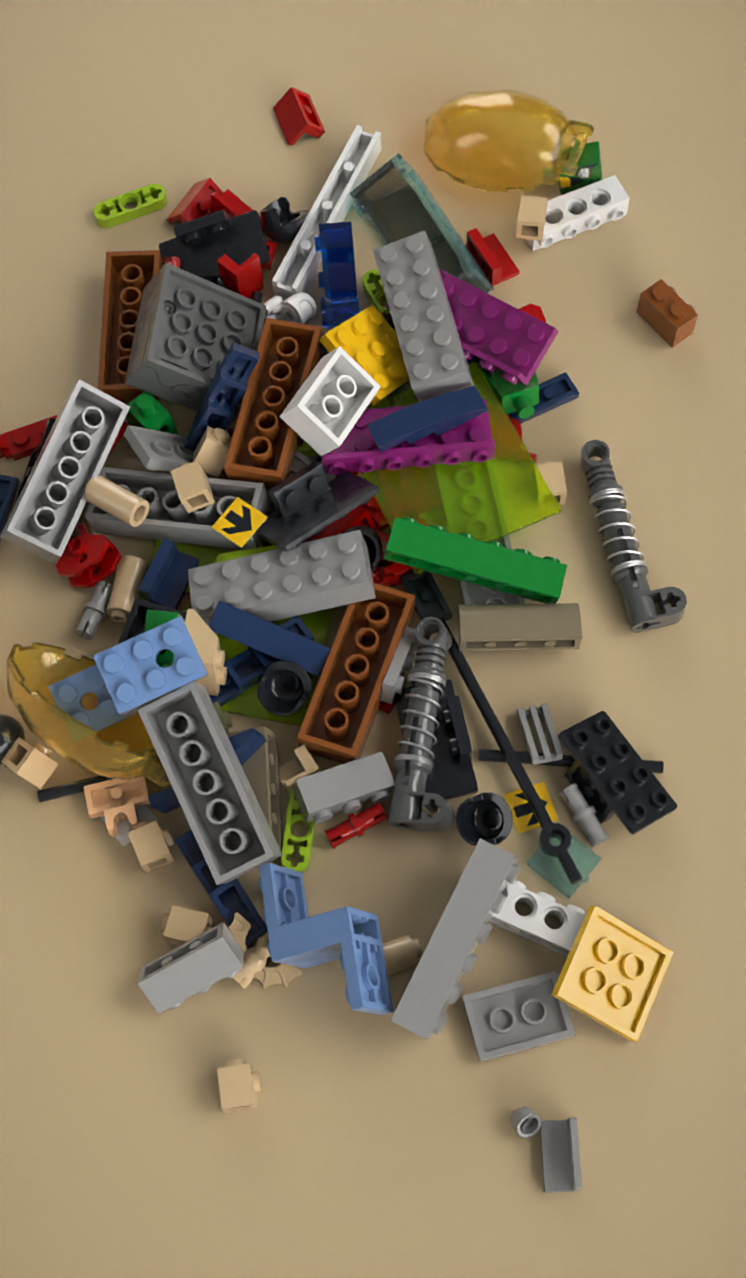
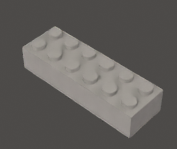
M424 230L373 249L411 387L418 401L474 386L436 257L426 231Z
M80 379L77 380L71 387L0 538L51 563L61 558L87 502L85 498L86 484L91 479L99 476L130 406Z
M102 467L99 476H103L148 501V515L139 526L133 527L89 503L85 516L94 530L100 534L163 540L165 538L173 542L247 550L259 548L261 537L256 532L241 548L214 530L212 526L237 497L266 516L271 499L263 483L207 478L215 503L188 513L179 499L172 474Z
M360 530L301 543L297 548L289 551H283L279 548L188 569L191 607L207 625H209L219 601L271 622L376 598L368 547Z
M193 681L139 709V715L216 885L226 884L259 868L260 865L267 864L283 856L205 686Z
M481 838L479 839L390 1021L426 1040L432 1035H438L442 1032L449 1018V1015L444 1012L448 1004L456 1003L464 987L459 981L463 973L468 974L471 972L478 958V955L473 952L478 942L480 944L485 943L493 926L488 924L493 912L496 914L500 913L507 898L502 893L508 882L514 884L521 870V866L517 865L518 857Z

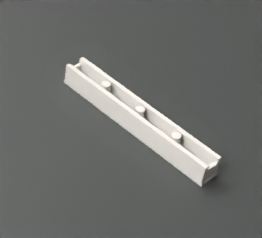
M356 126L272 279L273 297L281 296L282 301H285L295 293H305L382 150L381 132L376 131L373 135L362 131V126Z

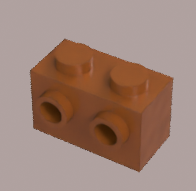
M660 279L640 293L636 312L672 348L693 334L698 314L690 304L684 302L677 295L673 287L668 286Z

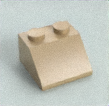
M188 609L185 624L208 673L207 676L194 682L203 684L208 695L218 696L220 685H225L227 678V667H223L225 651L220 650L219 638L194 609Z

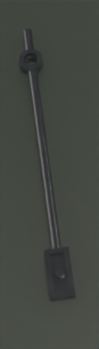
M418 569L401 576V584L406 593L415 595V610L420 620L426 617H436L442 621L450 632L452 644L448 652L542 828L539 837L541 850L548 856L558 858L572 885L579 883L583 878L568 852L571 844L570 831L564 825L552 822L462 651H459V646L446 623L447 620L452 618V612L431 572ZM557 838L560 841V845L552 846L549 840Z

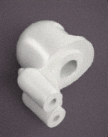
M303 292L295 293L283 302L281 296H274L263 304L266 306L264 324L266 318L305 324L312 320L317 312L314 299L309 294Z

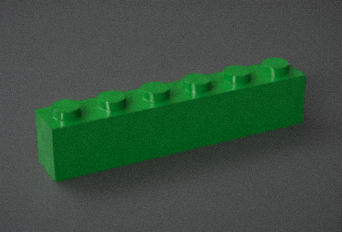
M395 517L384 556L385 560L544 604L556 603L560 598L567 569L566 564L560 563V560L554 557L546 556L541 558L533 556L530 551L525 549H508L496 541H479L470 534L450 533L444 527L438 525L418 524V521L409 517H402L401 519Z

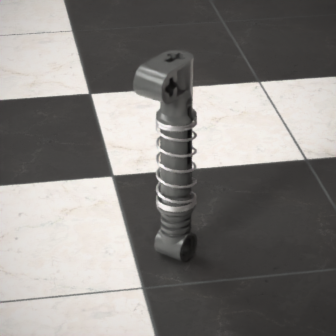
M600 440L586 442L581 450V470L586 476L590 489L588 496L589 505L594 509H598L594 520L600 523L601 528L598 530V533L602 534L605 540L602 547L607 548L609 553L606 561L611 562L613 567L610 575L613 582L619 587L631 630L633 632H643L678 623L683 618L687 604L686 595L681 589L676 587H665L650 591L646 578L648 566L644 561V554L638 551L641 543L634 537L636 527L630 524L632 514L625 509L628 501L625 498L626 495L622 486L618 485L610 461V449L606 443ZM596 456L599 457L601 460L592 461L589 458ZM654 603H658L659 609L663 610L661 615L657 614Z
M426 617L417 624L415 629V636L418 639L415 665L407 676L408 683L415 688L410 689L409 694L405 695L406 699H408L407 709L402 711L406 716L404 725L400 726V729L403 730L402 741L397 742L401 746L400 753L394 757L396 777L388 824L401 829L442 832L449 829L453 824L455 812L452 806L440 795L426 793L425 786L427 775L432 773V765H434L432 760L435 756L431 748L437 742L434 730L440 726L436 716L442 711L439 699L444 696L442 689L446 686V676L443 673L446 659L445 654L452 644V636L441 620L436 617ZM439 632L435 639L429 640L432 634ZM422 805H424L431 813H434L433 817L426 811H422Z

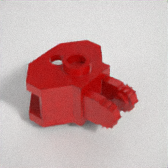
M82 523L78 526L80 535L76 538L72 535L70 536L63 554L55 566L61 577H68L73 588H91L112 574L121 559L119 550L104 534H92L86 524Z

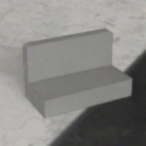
M569 1117L568 1120L541 1121L540 1138L544 1193L578 1192L582 1190L577 1117Z

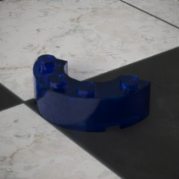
M351 221L319 224V235H314L316 252L321 251L323 271L318 272L319 288L325 289V296L320 297L322 327H328V330H332L360 313Z

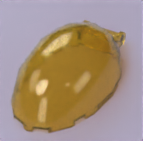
M516 90L468 92L444 102L426 120L424 152L437 171L440 172L442 170L449 174L452 180L460 184L489 192H507L508 189H522V192L535 190V187L548 183L550 186L558 182L560 179L559 174L575 175L578 170L577 163L588 137H591L594 132V127L587 122L568 120L561 110L547 101ZM575 140V143H574L573 148H572V150H571V152H570V155H569L568 159L566 160V157H567V155H568V153H569V150H570V148H571V146H572V143H573V141Z
M33 642L32 646L22 647L20 644L13 645L7 659V694L31 733L67 762L100 777L130 780L145 776L160 786H167L170 783L139 713L98 732L77 721L57 707L48 686L96 665L94 659L82 655L79 660L64 654L65 648ZM87 693L82 698V706L88 711L93 710L98 704V698L94 693Z

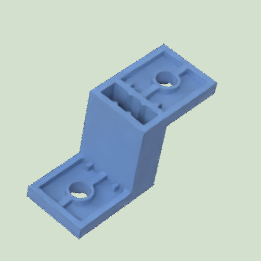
M180 616L93 655L96 665L48 687L72 741L77 742L138 714L139 709L156 701V698L203 678L208 673L183 617ZM162 650H170L174 654V662L170 667L162 668L157 663V655ZM87 693H94L98 698V704L93 710L88 711L82 706V698Z
M272 863L260 865L259 887L263 894V918L267 924L269 937L267 948L272 962L308 968L340 959L347 981L346 999L350 1004L351 1010L378 1015L393 1013L394 1009L378 915L346 906L309 917L302 872Z

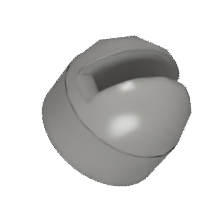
M526 1106L519 1107L513 1112L511 1117L513 1128L521 1137H531L540 1129L541 1119L531 1108Z

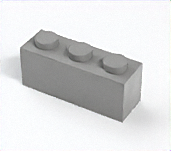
M381 751L296 779L293 792L305 823L315 821L318 824L333 817L332 814L341 811L348 814L359 810L362 804L371 801L373 804L386 801L394 790L395 781Z
M224 922L141 967L137 984L158 1014L167 1009L173 1010L179 1007L186 998L196 993L202 994L206 992L215 982L223 978L229 979L235 976L243 968V951Z

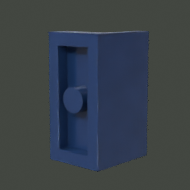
M163 538L138 588L143 599L177 609L189 585L188 569L196 568L200 560L179 552L173 541Z

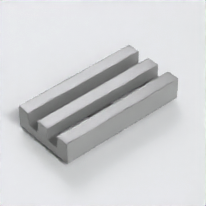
M547 703L541 704L540 708L529 706V710L524 711V708L517 709V717L532 765L562 760L563 752ZM539 716H542L553 754H550ZM527 718H532L543 753L542 756H538Z

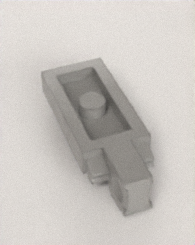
M407 627L404 637L401 638L382 682L380 701L392 704L396 693L402 694L406 682V677H404L405 671H410L415 661V654L413 653L417 651L418 639L415 636V630Z

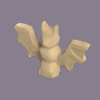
M238 912L234 914V920L228 927V930L243 951V968L235 976L231 977L236 983L245 989L252 979L256 978L261 982L265 990L273 984L288 987L292 979L303 975V972L295 966L280 964L276 967L265 966L267 958L270 956L267 948L269 940L268 931L258 939L255 947L247 949L245 942L251 925Z

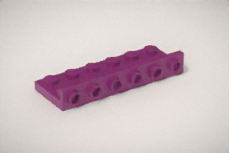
M439 269L466 360L471 361L473 357L480 361L478 365L491 373L495 369L502 372L501 377L511 384L516 385L519 381L527 386L559 331L555 327Z
M483 399L485 405L487 406L486 399ZM408 406L365 409L340 447L321 456L323 470L325 474L341 475L347 471L367 473L375 469L387 468L389 470H398L409 466L424 468L431 464L445 463L447 465H455L465 461L480 463L488 459H494L496 446L495 440H492L488 411L437 437L433 432L410 445L406 440L381 453L367 425Z

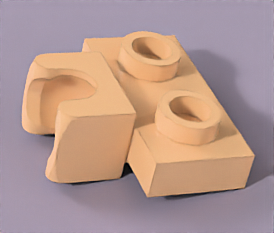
M144 771L83 786L90 818L104 816L107 831L111 837L118 836V825L123 820H128L134 830V827L140 823L136 807L150 804L148 798L149 790Z

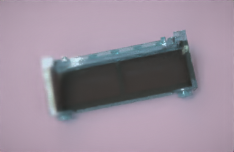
M400 153L350 192L351 197L355 201L352 204L354 210L361 218L365 215L370 220L385 245L425 230L440 270L486 293L494 289L421 176Z

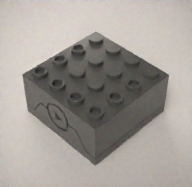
M165 263L143 290L125 384L198 412L204 396L231 344L234 342L257 351L262 335L266 306ZM245 392L235 407V414L241 409Z

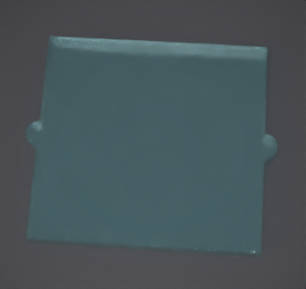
M571 835V844L568 852L583 878L579 883L572 885L558 858L546 855L540 847L526 862L530 868L569 899L583 882H588V875L602 859L573 835ZM557 838L549 840L552 846L560 845V841Z

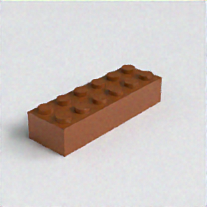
M160 250L106 252L98 390L126 405L144 392L125 384L144 287L163 267ZM151 394L159 402V397Z
M266 318L257 349L260 359L250 374L224 466L228 480L263 483L265 489L269 490L289 477L300 436L279 416L320 361L324 347L319 341L323 336L321 327Z
M373 583L376 598L348 604L297 736L299 747L304 744L309 753L342 764L360 759L381 703L382 682L415 611V595Z

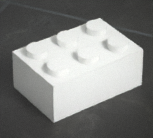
M339 346L320 359L279 417L320 456H323L340 447L381 386Z

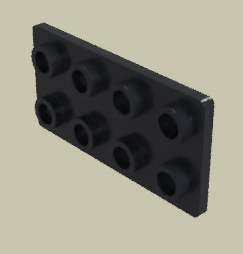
M224 210L211 213L173 227L176 238L159 243L162 261L165 257H169V261H171V257H179L181 260L180 269L196 276H220L217 260L224 254L238 265H242L254 253L260 257V264L270 261L259 214L256 210L233 218Z
M314 461L268 490L277 515L263 523L256 533L283 551L295 549L310 536L322 532L332 522L344 518L348 512L357 506L369 502L373 496L380 492L377 485L348 471L328 482L322 464Z
M450 679L446 680V686L442 689L444 696L439 699L442 711L437 714L436 720L440 726L434 730L437 742L431 748L435 756L432 760L434 765H432V773L427 775L425 786L426 793L438 794L445 800L478 792V785L472 765L473 751L459 695L455 696ZM414 686L404 688L402 694L396 693L394 701L400 726L404 725L406 715L402 711L407 709L408 699H406L405 695L409 694L410 689L415 688Z
M605 711L594 714L558 735L559 740L575 760L564 776L571 785L577 784L588 805L595 808V816L600 824L608 821L616 814L630 834L634 835L675 811L678 807Z

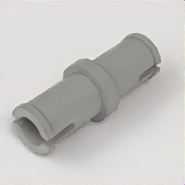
M105 581L97 583L90 602H86L83 608L85 613L78 628L75 630V633L83 638L86 631V640L93 639L100 620L104 619L107 614L106 607L113 585L108 583L105 589Z
M573 784L559 793L574 816L572 818L573 822L580 825L592 847L599 845L609 838V835L595 816V808L588 805L577 784Z

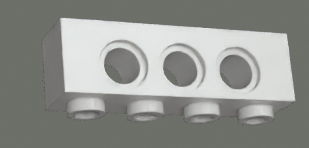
M614 175L548 200L542 241L528 239L526 241L532 251L540 248H547L560 240L570 239L586 230L596 229L600 225L612 220H619L627 214L630 198Z
M515 880L514 884L508 882L502 893L507 896L506 901L499 914L492 913L489 923L568 957L584 920L585 911L574 905L568 904L565 907L555 902L556 899L547 893L538 892L535 894L525 889L526 886ZM525 903L530 906L532 913L528 916H521L516 912L515 906ZM549 916H555L561 921L562 926L559 929H551L545 924L544 919Z

